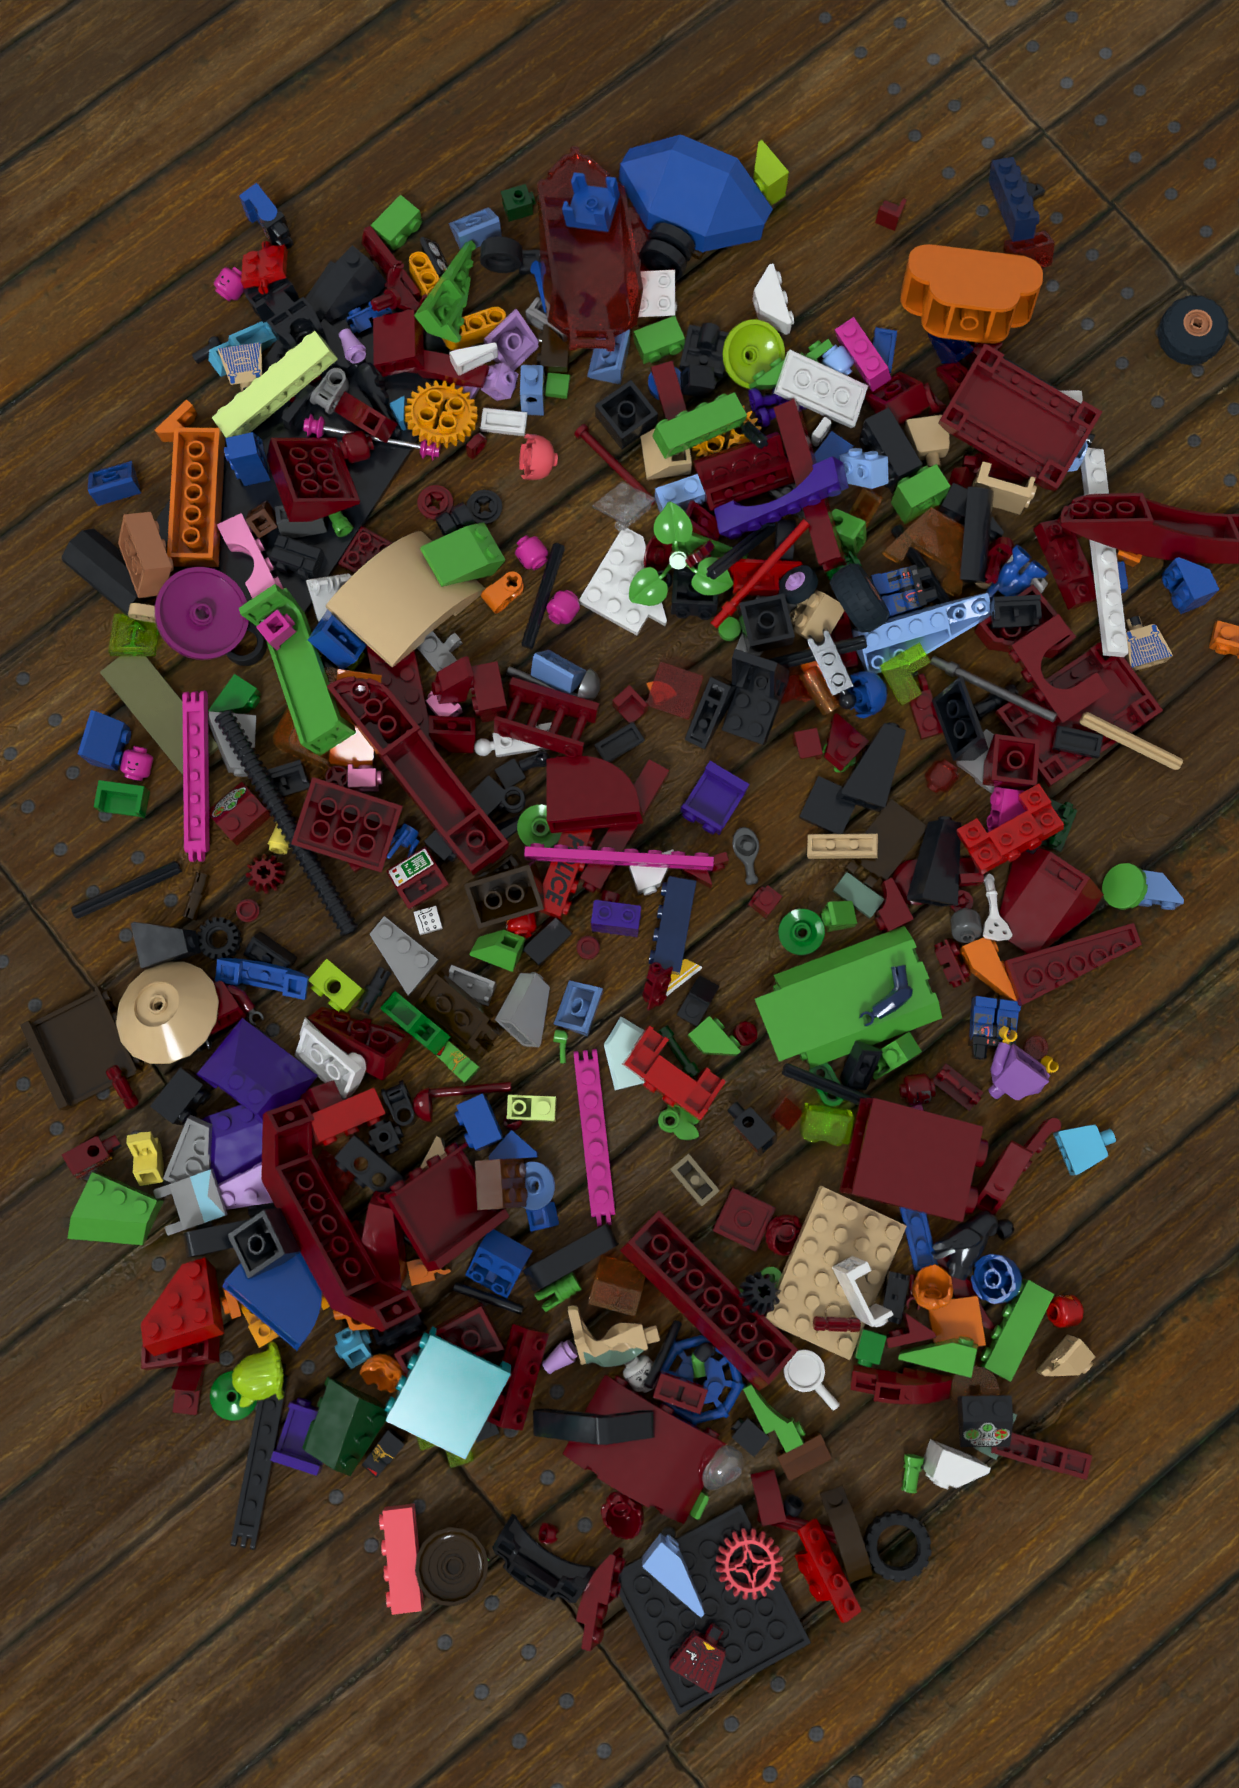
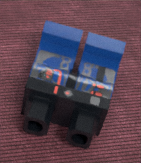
M257 183L239 195L246 217L251 223L256 220L259 222L271 246L285 244L288 250L294 245L290 238L291 234L284 214L281 211L277 212L275 205Z
M916 565L883 574L871 575V581L889 610L890 615L888 618L925 608L927 603L937 599L935 587L923 589L921 584L922 581L932 578L929 566L917 568Z
M975 996L971 999L968 1046H972L973 1059L986 1060L987 1048L995 1049L996 1052L999 1042L1003 1041L999 1036L1001 1027L1006 1026L1009 1028L1007 1037L1010 1035L1011 1030L1017 1033L1018 1015L1021 1009L1017 1001L1003 999L997 1001L995 998ZM1015 1041L1010 1042L1009 1045H1010V1046H1011L1012 1044H1015V1045H1016V1042H1015Z

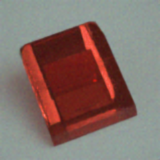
M785 1097L770 1117L789 1131L803 1112Z

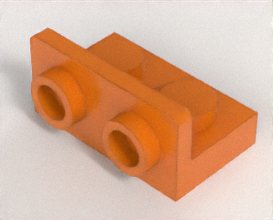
M1217 620L1214 624L1209 648L1214 649L1218 654H1232L1238 656L1239 659V626Z

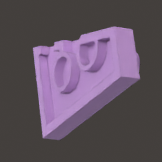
M262 1162L254 1165L248 1171L242 1174L239 1173L218 1184L226 1210L273 1203L261 1181Z

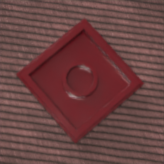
M732 1187L712 1231L756 1252L776 1208Z

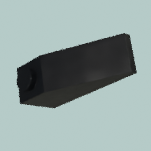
M721 676L710 677L684 740L702 749L707 748L734 697L737 687L732 684V681Z

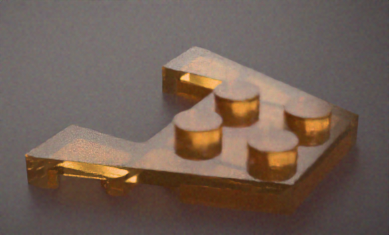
M930 507L883 551L882 555L900 564L911 546L948 568V572L941 584L946 593L955 598H958L962 593L963 582L960 580L964 527Z

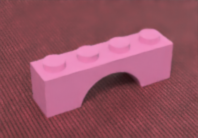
M242 513L217 524L231 552L246 553L254 560L253 573L245 582L252 599L274 584L284 589L279 578L273 577L271 571L274 570V567L269 558L264 559L261 552L265 551L259 538L254 539L252 534L254 531L246 522Z

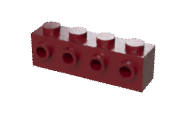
M512 1324L502 1360L511 1364V1375L486 1421L501 1428L523 1431L547 1344L548 1333L532 1327Z

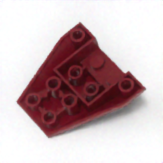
M1038 848L1034 854L1024 851L1019 858L1011 863L999 910L1000 917L1008 924L1012 933V937L1007 941L1026 954L1046 949L1089 916L1104 894L1090 877L1052 852L1042 848Z

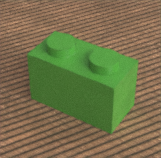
M399 195L371 224V227L386 247L394 252L398 247L400 248L405 244L406 239L412 232H416L420 228L422 223L420 210L403 196Z
M675 316L634 331V343L643 364L648 362L655 363L669 354L676 355L684 349L685 338Z

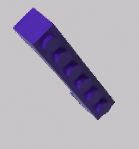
M832 456L812 465V472L799 486L772 502L756 506H743L735 501H730L715 508L719 534L729 539H737L743 533L756 531L766 523L777 522L787 514L798 513L803 507L819 504L824 498L841 494V491L849 488L843 462Z

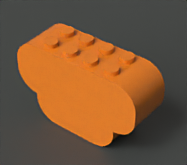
M931 244L915 247L909 254L900 301L908 312L921 316V323L924 329L936 337L987 344L999 343L1007 338L1010 328L1024 326L1030 321L1043 282V271L1035 260L1026 256Z

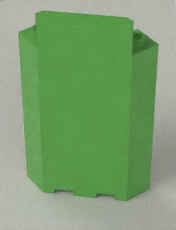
M905 926L774 975L776 985H773L774 992L755 998V1002L779 1062L799 1054L801 1060H806L811 1069L850 1054L855 1041L874 1045L942 1019L936 993L931 991L928 983L929 976L923 961H919L915 948H917ZM906 965L908 986L913 988L912 997L895 1012L882 1019L875 1017L870 1026H864L870 1023L871 1018L869 1015H863L859 1018L860 1015L865 1011H873L872 1006L886 997L894 988L891 967Z

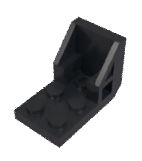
M735 649L732 656V684L737 688L722 731L765 746L789 682L790 670L777 662Z

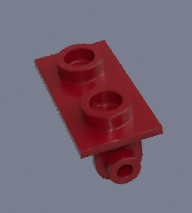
M945 939L946 945L943 942L934 945L936 949L934 952L940 965L948 962L950 964V967L943 969L949 985L952 984L953 988L962 985L960 980H963L964 983L970 982L969 976L971 972L968 965L961 961L959 956L961 950L957 942H953L952 939Z
M654 962L649 966L648 980L642 993L644 1001L648 1002V1011L656 1006H661L665 1002L668 986L671 982L672 966L666 970L658 962Z
M946 1063L933 1079L937 1087L968 1111L981 1100V1095L984 1093Z

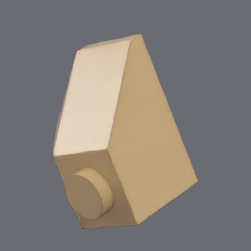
M1067 1334L1036 1371L1043 1376L1085 1374L1092 1367L1093 1362L1091 1361L1095 1356L1080 1338Z

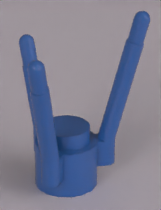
M403 824L393 835L390 846L395 841L396 843L387 854V858L390 859L400 845L408 848L409 845L411 846L407 857L414 854L415 848L420 842L416 839L419 832L411 826Z

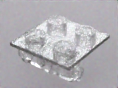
M622 481L593 504L592 507L615 519V528L618 531H625L631 523H635L645 512L650 510L651 503L655 501V498Z

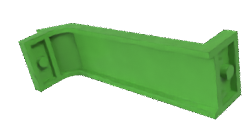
M274 584L242 605L239 611L244 618L256 626L276 610L280 611L283 615L287 613L296 623L293 626L296 633L279 646L280 649L276 650L268 642L267 645L300 744L316 755L321 756L356 734L354 725L341 717L335 698L327 688L329 681L318 649L307 640L312 632L305 613L287 588L281 589Z

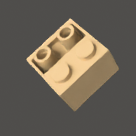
M655 429L640 436L647 480L691 474L692 461L690 449L664 459L652 437Z
M815 590L807 600L798 603L789 614L795 633L804 638L811 635L814 641L821 642L824 639L823 628H828L831 634L845 610L840 602L823 592Z

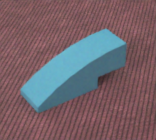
M261 321L229 335L228 342L209 349V362L220 377L226 375V371L218 348L261 342L262 353L277 339L273 335L268 323Z

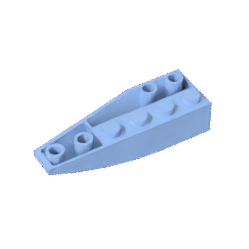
M978 594L888 618L887 622L870 633L860 632L858 628L851 629L853 637L864 635L866 638L867 647L856 651L865 671L877 674L913 663L981 623L990 616L989 594Z

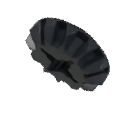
M479 490L473 493L467 501L466 507L475 522L492 524L493 521L499 519L502 512V502L493 491ZM479 504L483 506L489 504L490 512L483 511L480 513L481 508Z

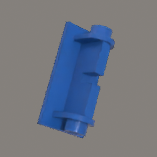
M369 302L370 307L364 310L358 307L348 312L350 316L346 318V321L351 320L353 324L349 326L352 332L359 334L372 327L369 318L393 314L392 310L386 308L381 311H374L371 302Z

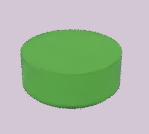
M727 617L718 627L719 636L726 641L737 639L741 632L740 622L733 617Z

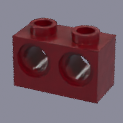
M660 1371L653 1392V1398L700 1414L708 1389L700 1384Z

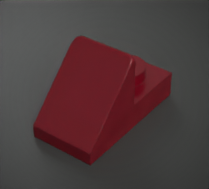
M956 359L936 368L937 376L948 386L950 400H952L969 371Z
M691 500L686 509V514L691 520L692 532L717 541L720 534L716 518L695 501Z
M727 852L710 856L714 857L712 873L725 869V865H728ZM681 869L682 874L708 888H712L708 870Z
M903 1312L906 1331L903 1332V1328L888 1331L889 1335H887L885 1346L892 1348L936 1338L935 1332Z
M205 1365L178 1367L172 1385V1390H175L172 1413L199 1414Z

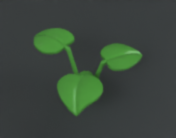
M671 501L666 504L654 523V534L661 543L671 544L674 542L675 549L670 553V563L660 576L653 567L643 568L636 573L629 588V600L632 603L646 606H654L661 603L666 598L668 586L662 579L672 567L674 569H682L687 566L692 572L696 573L692 578V586L697 592L704 595L723 593L733 585L728 569L714 580L711 577H707V568L717 561L718 558H704L699 562L698 570L693 566L691 568L685 561L687 553L684 549L679 548L678 542H687L691 538L693 531L692 523L686 512Z

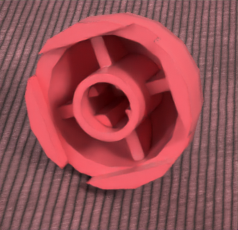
M526 434L524 438L527 439L526 444H521L519 468L520 470L524 469L525 474L521 475L524 480L543 479L551 473L553 466L557 465L558 455L554 453L551 442L543 436Z

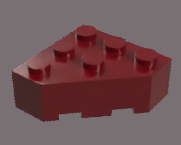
M1034 584L1018 595H1041L1042 616L1039 619V625L1057 614ZM989 616L978 625L975 634L988 650L1009 652L1010 650L1007 646L1035 627L992 629L991 616ZM1071 631V634L1050 647L1043 657H1055L1076 638L1075 634Z

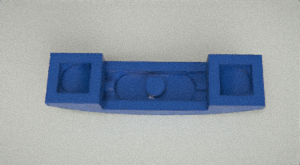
M218 958L215 981H223L226 984L235 986L242 983L281 991L283 996L305 1000L309 976L286 967L260 961Z

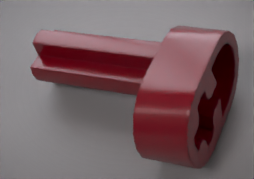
M1000 537L989 546L988 564L985 573V582L987 584L991 582L997 583L1000 566L1012 556L1014 543L1007 537Z

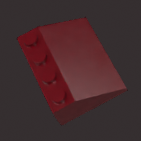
M336 438L270 439L267 461L289 522H312L360 503Z
M312 777L291 844L382 872L403 806Z

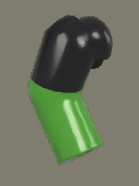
M710 1342L700 1344L692 1353L691 1360L694 1378L706 1376L704 1363L716 1351L715 1346Z

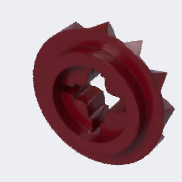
M439 485L426 487L419 494L417 500L420 513L426 519L433 520L445 511L450 513L454 504L451 493L445 487ZM431 497L436 501L441 500L439 510L435 506L430 507L432 505Z

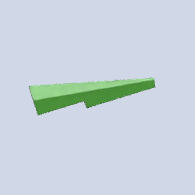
M472 240L463 245L414 314L427 333L454 343L459 342L462 337L459 335L460 326L464 324L462 311L467 305L471 280L468 274L469 269L473 267L471 255L472 251L476 249V245Z

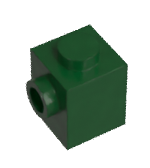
M526 184L501 191L502 204L508 222L533 215V205H536L533 192H528Z

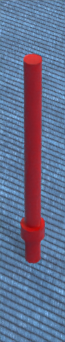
M805 519L798 524L729 602L726 601L722 605V610L710 622L716 629L728 616H732L736 612V607L810 526Z

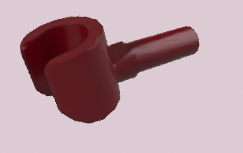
M911 1274L909 1295L906 1296L905 1305L908 1309L909 1302L913 1299L915 1300L912 1294V1286L916 1275ZM916 1302V1309L918 1310L920 1305Z

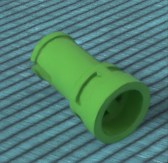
M341 511L328 515L338 537L346 536L353 530L351 523L343 516Z
M905 1454V1464L903 1465L905 1471L901 1490L908 1493H917L919 1472L922 1471L921 1466L924 1463V1458L914 1454Z

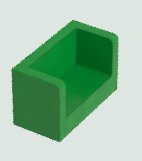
M98 780L94 808L105 813L145 818L150 791L144 786Z

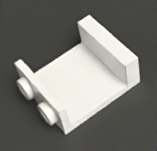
M851 1256L833 1266L832 1269L857 1319L872 1327H880L886 1324L888 1318L893 1316L892 1311L878 1304L868 1308L855 1282L857 1278L872 1271L868 1262Z

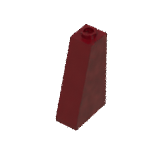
M375 1191L368 1205L361 1242L381 1279L401 1289L408 1272L403 1229L384 1197L387 1192Z

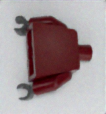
M223 981L214 982L219 1006L217 1022L210 1035L247 1017V1012L250 1015L249 1021L253 1025H256L252 1020L254 1014H259L262 1020H264L263 1014L255 1011V1005L243 990L234 985L226 986ZM207 1038L205 1042L207 1043L208 1049H210L212 1047V1041L211 1039ZM200 1046L197 1050L203 1051L202 1046Z

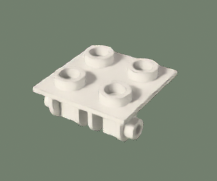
M675 270L631 272V318L675 316V311H677V302H675Z
M349 573L306 580L318 623L327 611L326 604L351 577Z

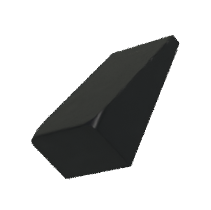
M555 918L523 948V951L540 967L572 933Z

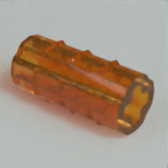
M817 666L809 668L799 676L822 715H826L839 707L835 695L832 696Z

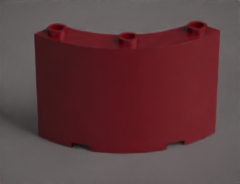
M605 1374L585 1412L607 1415L638 1410H653L655 1437L606 1445L569 1441L562 1454L584 1470L589 1469L598 1475L597 1478L624 1495L648 1508L651 1505L658 1509L662 1515L684 1524L726 1443L718 1438L720 1434L709 1427H706L704 1430L673 1414L675 1410L664 1403H661L659 1406L627 1386L629 1382L618 1375L612 1378Z

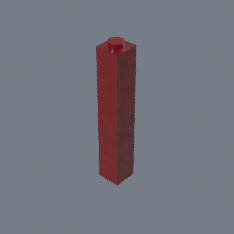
M650 759L634 784L641 804L643 819L669 776L668 769ZM640 824L609 827L596 850L601 851L603 847L614 848L615 852H624ZM588 864L580 877V881L583 883L582 887L592 893L595 891L601 893L617 865Z

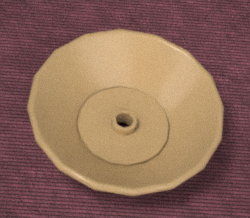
M184 961L165 962L146 969L129 984L119 1002L116 1025L121 1043L133 1057L149 1064H171L190 1056L207 1040L217 1022L219 999L214 982L201 968Z

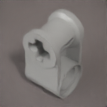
M340 368L330 369L312 392L310 402L320 405L325 409L326 413L332 414L344 391L348 392L349 382L344 371ZM342 379L340 384H333L335 380Z

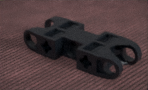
M287 277L270 283L267 294H265V291L264 294L259 293L257 287L243 289L255 314L263 323H268L273 335L287 350L295 348L298 345V339L306 333L316 331L320 335L325 332L313 307L304 297L299 298L293 284Z

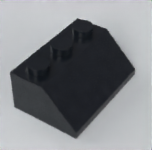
M958 677L932 699V703L953 761H974L988 750V746L963 677Z

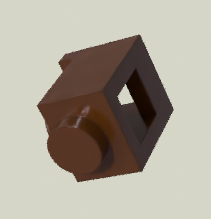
M267 500L248 511L245 520L258 538L278 527L275 522L276 512Z

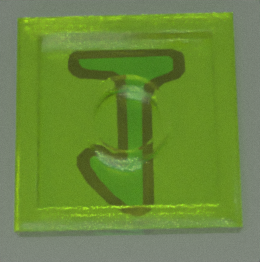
M114 614L108 650L110 656H156L159 637L156 623L132 619L125 614Z

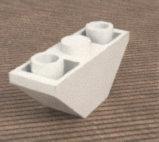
M769 264L754 289L753 304L758 320L769 323L785 335L790 334L791 325L794 324L792 311H788L786 306L788 299L786 292L782 291L780 286L782 284L780 272H776L774 264Z

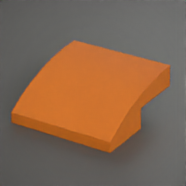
M978 1296L951 1299L946 1307L928 1310L930 1327L936 1335V1338H933V1343L953 1338L959 1339L962 1336L973 1339V1343L978 1344V1346L986 1345Z

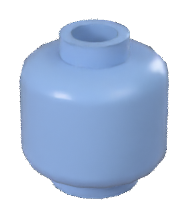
M835 344L822 355L823 360L821 364L844 375L852 372L850 367L854 364V361L844 346L837 347Z

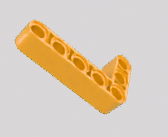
M418 251L410 255L409 275L421 291L420 297L422 299L423 295H429L440 278L425 253ZM491 307L462 317L464 324L460 326L459 335L462 336L461 340L457 343L443 339L447 348L452 351L482 343L484 338L506 318V313L500 307Z

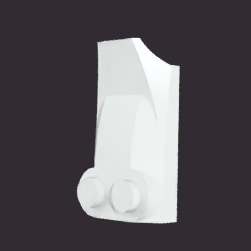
M305 1018L294 1056L317 1074L324 1083L334 1080L342 1099H348L361 1084L366 1071L365 1059L357 1053L346 1054Z

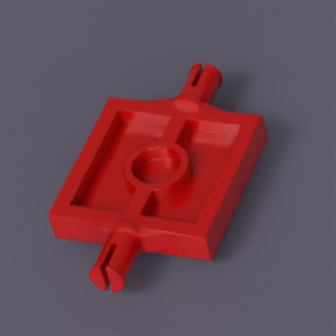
M265 241L262 243V250L251 251L243 255L241 283L244 289L259 286V293L264 294L265 291V294H267L270 283L286 278L288 251L285 244L271 246L269 241Z

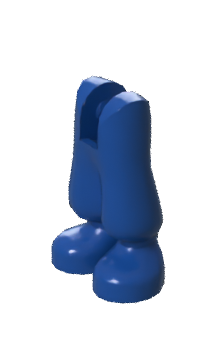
M1016 545L1012 549L1013 561L1004 564L999 572L997 583H992L985 593L989 594V599H992L997 591L1003 596H1018L1031 586L1033 578H1045L1049 572L1039 562L1032 560L1026 570L1019 574V570L1030 561L1031 556L1022 547Z

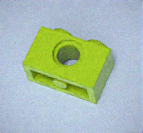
M328 959L309 978V982L313 984L311 989L320 997L325 994L331 999L328 1004L338 1012L341 1009L348 1012L365 992ZM340 982L341 989L339 992L331 993V984Z

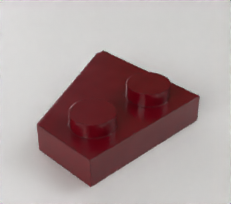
M835 713L830 721L832 724L827 737L828 744L825 748L824 758L839 771H842L865 748L869 740L840 715Z

